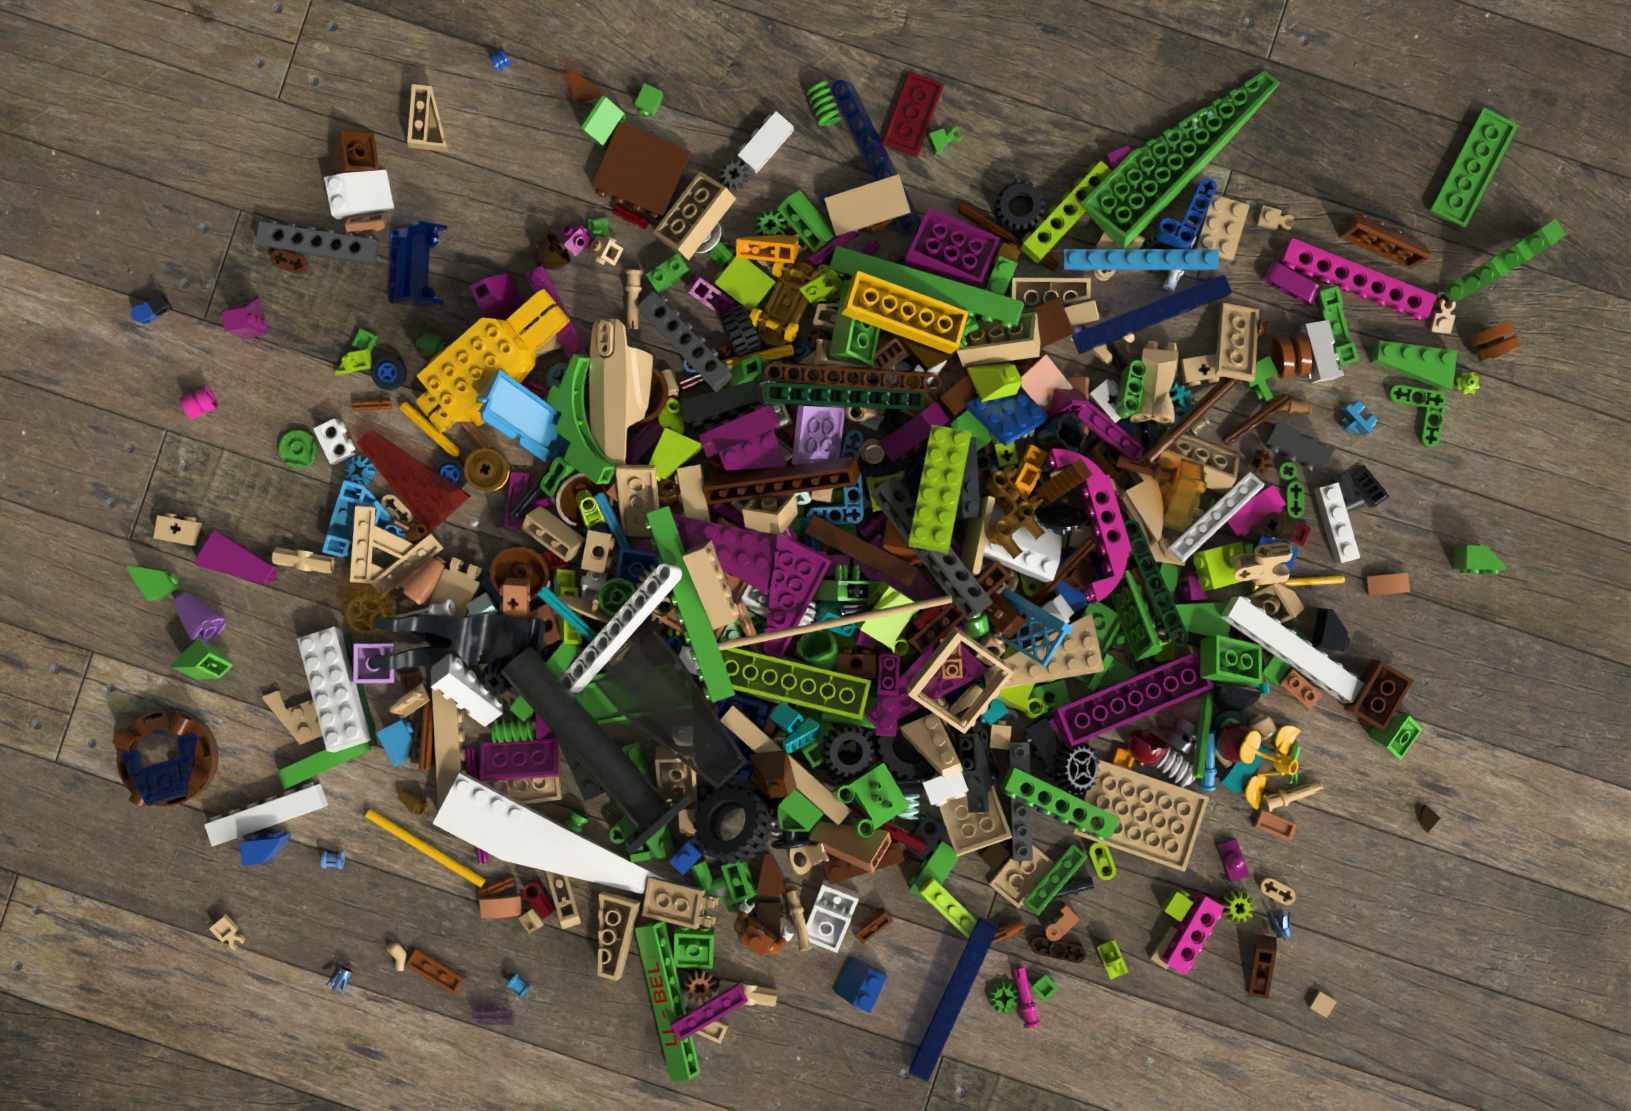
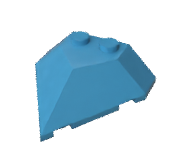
M343 480L322 552L338 557L348 556L352 553L355 504L376 506L374 525L403 539H407L402 529L390 525L392 516L363 484Z

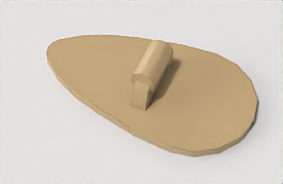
M599 594L593 596V601L573 596H558L570 609L604 623H608L613 618L600 607Z

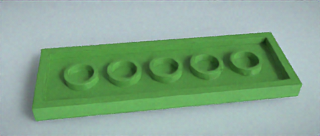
M1483 107L1429 212L1461 229L1466 228L1518 124Z

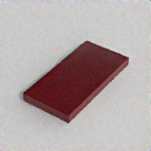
M908 71L881 145L918 158L945 84Z

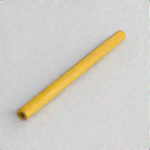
M369 809L365 817L478 887L482 888L485 878L372 809Z

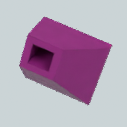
M508 273L489 277L469 286L485 318L501 320L512 315L523 305Z

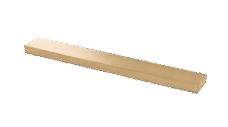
M734 705L720 720L756 753L784 750ZM788 754L797 785L796 788L839 825L852 809L845 803L835 801L832 792Z

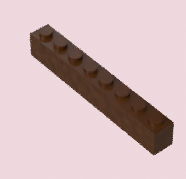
M855 456L709 476L702 490L707 504L710 505L855 486L861 473Z

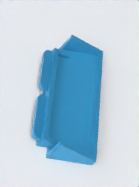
M496 370L476 398L483 403L479 409L481 419L508 438L513 439L517 437L521 447L545 463H551L558 456L565 457L566 450L571 442L555 431L557 421L562 413L501 370Z

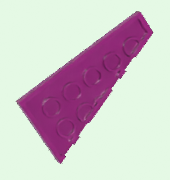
M672 514L682 545L690 549L712 540L722 569L768 595L775 561L777 536Z
M780 532L777 534L765 633L799 625L832 561V558ZM793 635L764 641L763 652L781 659Z

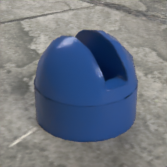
M672 637L667 642L668 649L674 653L680 652L684 645L683 640L679 637ZM677 641H679L677 648L674 649Z

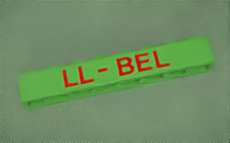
M665 921L645 923L636 927L635 932L670 1080H690L700 1074L692 1035L679 1042L670 1026L671 1022L686 1014V1009Z

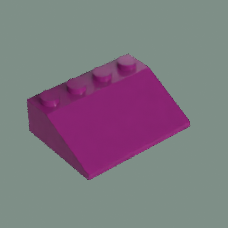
M928 207L904 265L979 288L1000 237Z

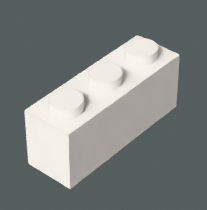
M776 111L773 115L769 114L765 118L762 128L760 130L757 128L752 133V139L749 143H744L738 150V159L743 164H747L748 168L755 174L760 171L794 131V126Z

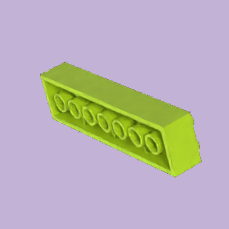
M737 648L720 650L733 690L863 720L871 680Z

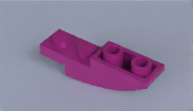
M880 654L876 736L896 737L900 655Z

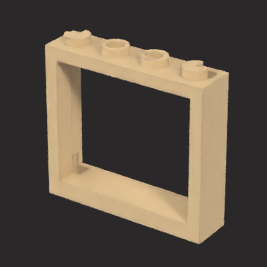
M954 626L907 685L906 691L910 697L965 734L971 726L975 725L979 715L986 712L991 700L998 697L1000 689L1004 684L1010 682L1009 678L1013 675L1014 671L1009 664ZM962 640L1001 669L960 719L922 693L921 690Z

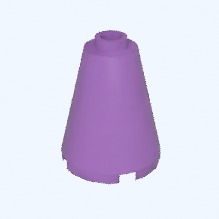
M179 593L175 596L173 606L192 643L198 638L210 642L208 638L213 635L216 638L222 632L226 625L223 616L190 593Z

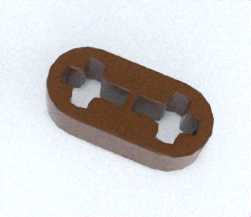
M275 250L270 255L271 263L280 269L299 275L304 274L308 270V262L301 256L283 250ZM282 254V257L287 259V262H279L276 260V257H280ZM300 261L303 266L297 269V267L292 265V262L299 263Z

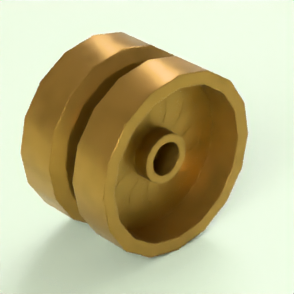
M489 448L477 449L465 461V478L471 486L478 490L486 492L498 491L505 487L510 478V463L506 456L496 450ZM488 467L491 468L490 470H488L489 474L486 473V468Z

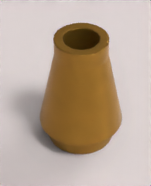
M405 789L398 795V799L413 815H421L428 805L425 798L408 792Z

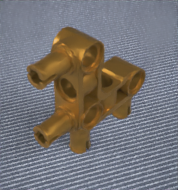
M1009 464L1002 471L994 472L985 480L983 487L989 496L995 498V501L1005 514L991 525L986 532V537L990 543L1000 547L1003 546L1014 560L1023 552L1012 539L1014 532L1020 527H1025L1037 540L1045 531L1034 519L1035 509L1043 504V499L1041 498L1036 501L1040 497L1038 494H1034L1029 500L1026 499L1010 480L1013 476L1017 475L1018 470L1015 468L1011 471L1015 466Z

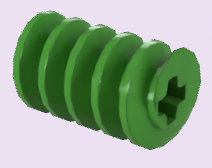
M828 81L820 82L807 91V96L810 98L809 102L813 105L812 110L816 112V119H819L817 122L819 126H829L842 119V117H836L840 111L833 110L837 105L836 102L830 103L834 96H827L831 89L824 88L829 84Z
M510 717L509 723L506 722L505 718H502L501 724H499L497 719L494 720L492 725L493 743H496L497 739L500 743H503L504 739L507 742H511L512 738L515 742H518L520 736L523 741H526L528 736L531 741L534 739L533 722L526 718V722H522L518 718L516 723L513 717Z

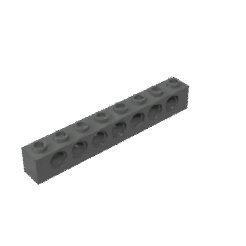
M894 476L880 484L873 491L871 497L909 544L916 502L903 487L902 483ZM951 546L948 554L911 547L947 595H951L952 601L968 621L985 610L993 602L976 578L958 558Z

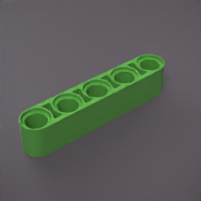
M561 644L546 664L560 678L584 651V648L580 645ZM521 695L509 709L523 722H526V718L529 719L535 712Z
M369 742L337 752H329L325 749L277 771V774L285 790L372 749Z

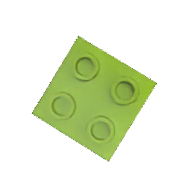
M827 265L819 266L818 272L820 276L799 287V290L816 310L818 304H829L841 296L843 281Z

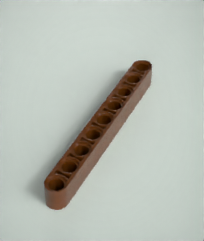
M772 362L765 368L766 378L776 382L935 392L942 385V378L938 373L792 362ZM772 366L779 369V376L771 374L770 369ZM791 368L798 369L799 376L797 378L790 375ZM811 369L818 371L819 377L817 379L810 377L809 372ZM831 370L838 373V380L830 379L829 372ZM856 372L858 381H851L848 376L849 373ZM875 373L878 376V382L871 383L868 375ZM891 374L896 375L898 383H889L888 376ZM915 376L918 379V384L915 386L910 385L907 380L908 377ZM928 378H936L938 385L936 387L929 386Z

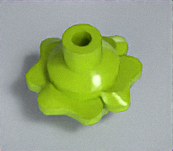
M1473 372L1461 373V377L1456 379L1458 383L1457 389L1462 390L1464 395L1467 393L1474 394L1475 389L1479 388V377L1474 376Z

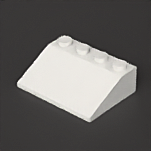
M996 501L994 502L989 528L1005 515L1003 509ZM1040 526L1045 533L1035 540L1025 527H1020L1012 534V539L1023 550L1019 556L1013 560L1003 546L994 545L987 539L983 557L992 561H998L1001 565L1039 581H1053L1060 562L1063 535L1055 534L1052 529Z

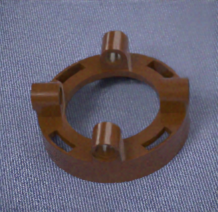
M166 709L145 714L135 720L128 728H121L112 741L114 745L118 746L116 757L117 769L123 784L131 793L129 801L141 807H146L148 804L173 806L197 797L209 786L217 770L218 746L212 731L200 718L183 710ZM163 716V719L151 721V722L145 724V722H146L147 720H149L150 718H151V720H153V719L160 718V717ZM168 728L175 734L185 736L193 747L195 756L194 766L186 773L183 783L176 787L159 788L153 786L138 771L136 764L137 748L141 740L153 730ZM205 736V742L208 751H210V755L206 757L202 741L199 738ZM185 792V795L174 798L175 800L167 799V797L177 796Z

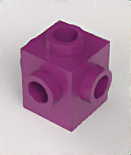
M572 221L556 237L575 257L591 241L586 235L588 231L581 224L577 226Z

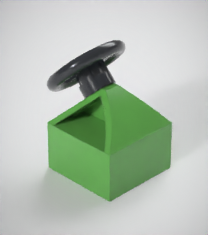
M797 788L792 791L789 797H782L779 801L778 821L783 839L773 841L771 843L772 848L791 849L807 846L810 843L809 839L798 838L797 832H809L824 814Z

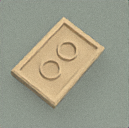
M1033 845V861H1013L1010 856L988 884L1019 909L1025 898L1055 865V862Z

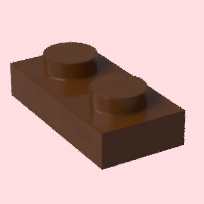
M881 907L851 931L864 944L894 920Z

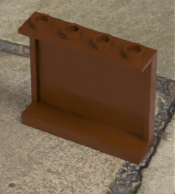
M618 122L592 183V188L595 190V194L605 198L607 195L620 205L626 203L631 205L630 208L634 211L641 213L643 210L649 213L648 216L653 219H663L685 166L690 162L691 152Z

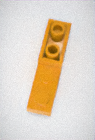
M1032 444L1028 445L1017 468V475L1010 479L1026 499H1028L1042 473L1040 469L1048 454Z

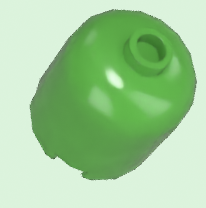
M822 629L803 633V636L797 641V651L805 664L834 671L837 668V654L840 653V649L832 632Z

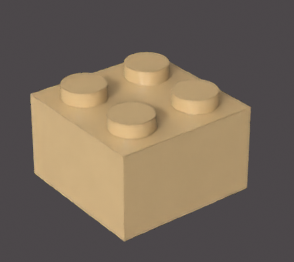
M795 494L751 499L742 509L745 529L771 533L773 535H777L778 532L783 533L798 515Z

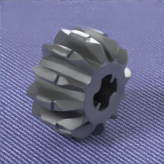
M730 159V165L724 162L723 166L725 169L719 168L718 170L722 174L718 176V180L723 181L722 185L728 186L730 192L733 187H735L736 193L739 192V186L742 189H746L744 183H750L748 176L751 175V172L746 170L748 165L743 164L741 166L740 159L737 160L736 164H734L733 159ZM733 172H737L738 178L732 179L730 174L734 175Z

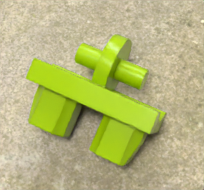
M1115 939L1096 946L1110 980L1129 973Z

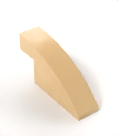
M1128 470L1127 472L1136 486L1125 491L1119 498L1132 519L1139 523L1151 547L1161 539L1163 528V503L1158 481L1153 480L1152 476Z

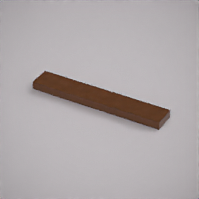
M813 516L805 531V534L909 587L919 571V568L816 516Z

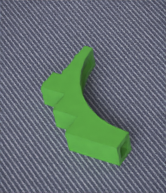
M1555 218L1444 288L1451 296V299L1458 302L1552 246L1564 237L1566 233Z
M573 354L566 373L562 377L561 384L552 386L546 402L562 413L557 421L555 431L571 442L563 460L594 483L606 484L609 483L616 466L605 457L597 446L590 432L584 408V384L591 357L586 354Z

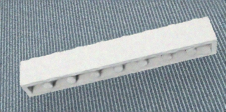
M1238 596L1230 599L1220 616L1222 619L1342 703L1354 702L1364 684L1358 679L1359 677L1356 674L1347 672L1343 669L1342 664L1327 658L1328 655L1325 652L1316 650L1312 647V643L1300 639L1295 631L1283 627L1278 619L1270 618L1266 615L1264 609L1253 606L1248 598Z

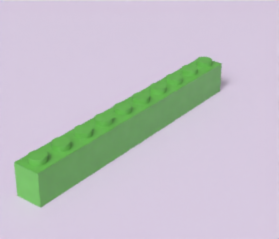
M839 246L835 248L829 267L841 278H844L845 275L853 277L857 271L968 311V316L974 317V314L982 316L981 320L990 323L993 320L999 321L1000 325L1006 328L1017 327L1024 307L1023 301Z
M667 506L646 513L647 519L644 520L647 531L651 530L654 537L650 540L653 549H658L660 556L657 557L659 565L663 563L676 565L682 571L681 579L672 588L673 594L670 597L673 606H678L680 613H677L680 625L684 624L686 632H683L686 643H691L693 650L690 651L693 663H698L699 669L696 671L699 680H704L706 688L703 689L706 700L710 699L711 703L734 696L735 693L710 621L682 556L685 554V550L670 508Z

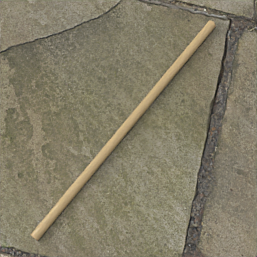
M947 595L723 641L717 644L719 650L949 604L952 603V597Z

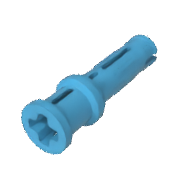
M1209 730L1204 777L1201 778V783L1199 784V789L1204 791L1216 790V731Z

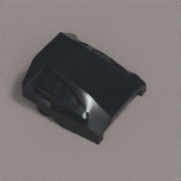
M1217 685L1214 691L1213 703L1219 709L1240 712L1259 700L1261 692Z

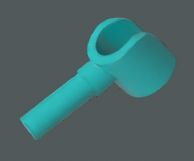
M1263 682L1262 684L1251 686L1259 687L1261 694L1270 693V685Z

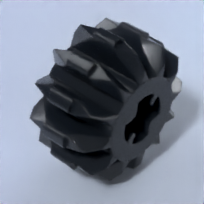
M503 661L491 662L484 667L481 675L483 679L482 685H486L487 691L492 690L493 694L499 693L502 695L513 687L501 673L506 667Z

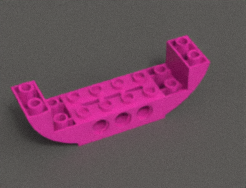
M1052 449L1047 454V458H1045L1046 466L1048 469H1051L1052 473L1063 471L1082 458L1093 474L1080 483L1079 495L1086 504L1084 511L1087 513L1088 519H1090L1092 524L1090 532L1097 541L1095 546L1097 555L1103 561L1101 565L1103 575H1107V579L1092 582L1084 590L1086 600L1094 604L1106 597L1116 587L1124 573L1128 552L1132 551L1110 475H1105L1091 460L1076 452ZM1095 496L1101 499V503L1096 501ZM1101 515L1106 517V522L1101 519ZM1107 533L1111 535L1112 541L1108 540Z

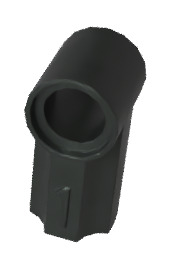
M1349 472L1332 478L1334 483H1339L1347 513L1364 507L1363 497L1356 490Z

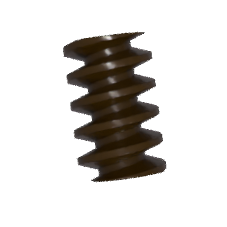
M1268 513L1262 518L1261 529L1267 536L1289 539L1295 535L1297 523L1290 515Z

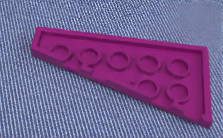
M940 640L926 653L921 655L900 677L897 720L923 707L922 704L908 695L906 687L941 644ZM961 645L963 678L943 679L941 665L921 692L936 700L989 672V670ZM878 702L864 715L875 727Z

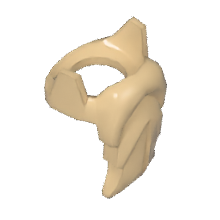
M822 842L818 845H811L809 843L804 847L788 849L787 853L789 864L797 875L806 873L812 866L822 861H829ZM797 852H801L804 855L805 863L802 867H798L794 863V855Z

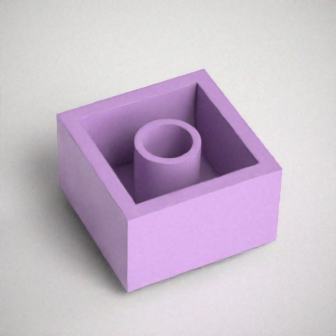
M354 643L353 683H394L395 669L374 668L371 665V659L375 655L396 654V643Z

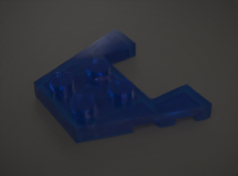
M191 733L177 737L179 757L144 768L139 750L120 754V758L125 763L128 773L136 783L135 786L145 805L153 806L187 795L197 734Z

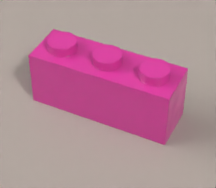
M1270 485L1254 495L1225 525L1232 536L1239 535L1242 537L1250 532L1249 528L1255 525L1257 527L1261 525L1262 518L1266 514L1283 511L1281 507L1285 506L1286 503L1276 487Z

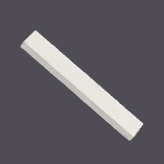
M1249 472L1168 548V551L1183 563L1256 495L1265 484Z

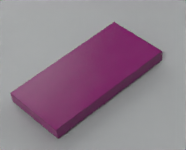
M556 738L533 739L532 741L527 739L526 741L519 740L518 742L512 740L511 742L504 741L503 743L496 741V743L481 742L480 781L559 777V743Z

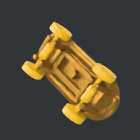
M799 260L794 263H788V265L785 262H775L772 274L779 278L762 312V310L754 308L750 314L753 325L757 328L760 341L768 348H776L793 342L798 333V324L809 303V300L799 290V287L820 276L817 268L808 261Z

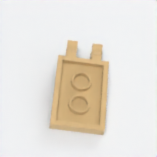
M452 557L450 562V570H443L430 604H440L450 599L455 606V616L453 617H465L469 613L466 604L475 599L481 585L476 580L482 568L470 564L467 574L460 572L464 561Z
M649 877L642 916L692 929H698L699 925L711 927V925L715 924L716 916L704 915L705 906L714 908V905H718L719 897L705 896L704 889Z

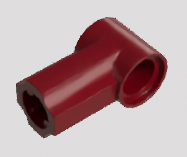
M529 880L525 884L523 896L529 900L541 919L546 918L556 910L539 881ZM534 886L537 888V893L530 894L527 888Z

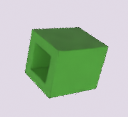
M644 83L635 102L637 112L645 117L649 115L654 117L664 97L662 91Z

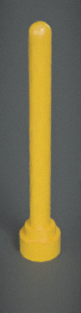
M1344 576L1288 578L1287 581L1278 584L1282 586L1343 583L1345 578ZM1251 580V589L1253 592H1257L1271 585H1258Z

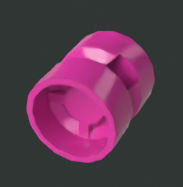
M208 386L195 390V394L190 392L180 397L182 408L190 419L203 415V411L210 412L218 408L216 398Z

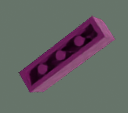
M762 404L754 407L755 411L752 413L746 411L738 414V419L732 421L730 418L720 422L722 426L717 428L711 426L704 429L705 433L699 435L706 456H716L721 450L781 428L773 405L766 406Z

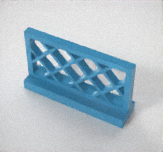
M1005 588L1002 593L1005 596L1004 599L1020 615L1027 614L1028 621L1021 628L1029 626L1030 634L1021 637L1019 629L1016 632V639L1009 640L1006 635L1002 636L1004 642L1046 667L1066 633L1070 635L1073 627ZM1041 622L1042 631L1034 633L1032 624ZM991 623L989 624V631L995 634L997 632L992 630L994 624ZM1058 632L1059 634L1055 640L1049 642L1047 633ZM1044 635L1045 643L1036 646L1035 637ZM1031 639L1032 647L1023 649L1022 641ZM1046 647L1047 653L1043 660L1038 658L1037 650Z

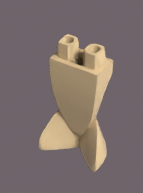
M1148 341L1146 348H1143L1142 362L1146 366L1144 390L1142 391L1140 407L1130 416V423L1153 419L1170 427L1175 424V412L1169 391L1174 382L1179 360L1176 343L1168 342L1166 343L1165 350H1158V342Z

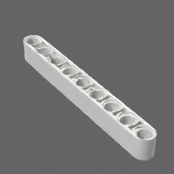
M660 564L563 673L560 680L572 693H579L679 582L682 576L679 566Z

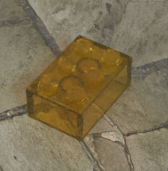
M1181 458L1177 467L1175 481L1173 485L1170 484L1163 502V526L1185 532L1187 525L1191 526L1194 517L1192 513L1194 509L1197 510L1199 507V496L1205 492L1207 482L1205 481L1206 472H1204V464Z

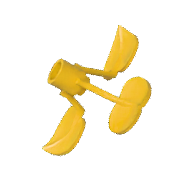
M1285 725L1277 731L1274 739V745L1277 747L1275 752L1278 755L1276 758L1257 751L1261 743V736L1257 731H1250L1245 736L1240 747V759L1244 763L1249 764L1253 762L1255 754L1274 761L1273 766L1277 770L1258 772L1257 776H1252L1249 779L1245 789V797L1254 809L1258 810L1266 782L1265 775L1279 774L1283 776L1284 773L1290 775L1296 773L1298 761L1287 756L1296 736L1301 732L1298 728Z

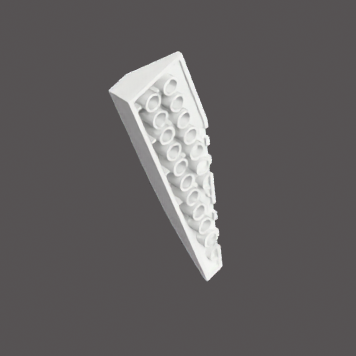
M462 771L457 776L433 822L434 825L507 862L640 894H646L649 877L667 880L635 862L631 863V860L573 831L567 826Z

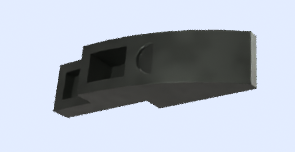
M977 733L958 734L960 763L963 769L961 773L966 775V785L969 790L967 791L968 813L989 812L988 792L992 791L988 762L981 740Z

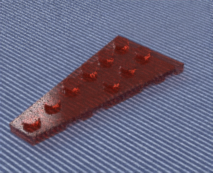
M369 430L356 442L420 523L425 525L428 533L434 531L471 497L470 494L374 430Z

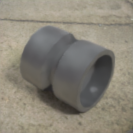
M1179 717L1174 725L1175 731H1170L1165 740L1181 751L1188 753L1193 745L1191 741L1197 738L1198 727Z

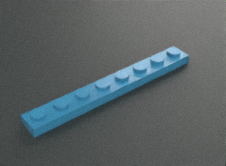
M1219 249L1063 250V270L1219 269Z

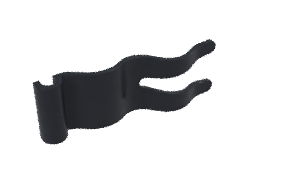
M480 613L465 617L411 615L390 618L379 616L374 622L375 627L378 629L392 632H428L449 638L452 643L446 647L428 646L392 655H375L371 659V665L374 668L399 669L411 666L432 667L451 653L455 658L458 657L463 662L464 667L490 664L493 661H503L506 666L531 646L541 657L546 621L539 617H527L522 620L501 613Z

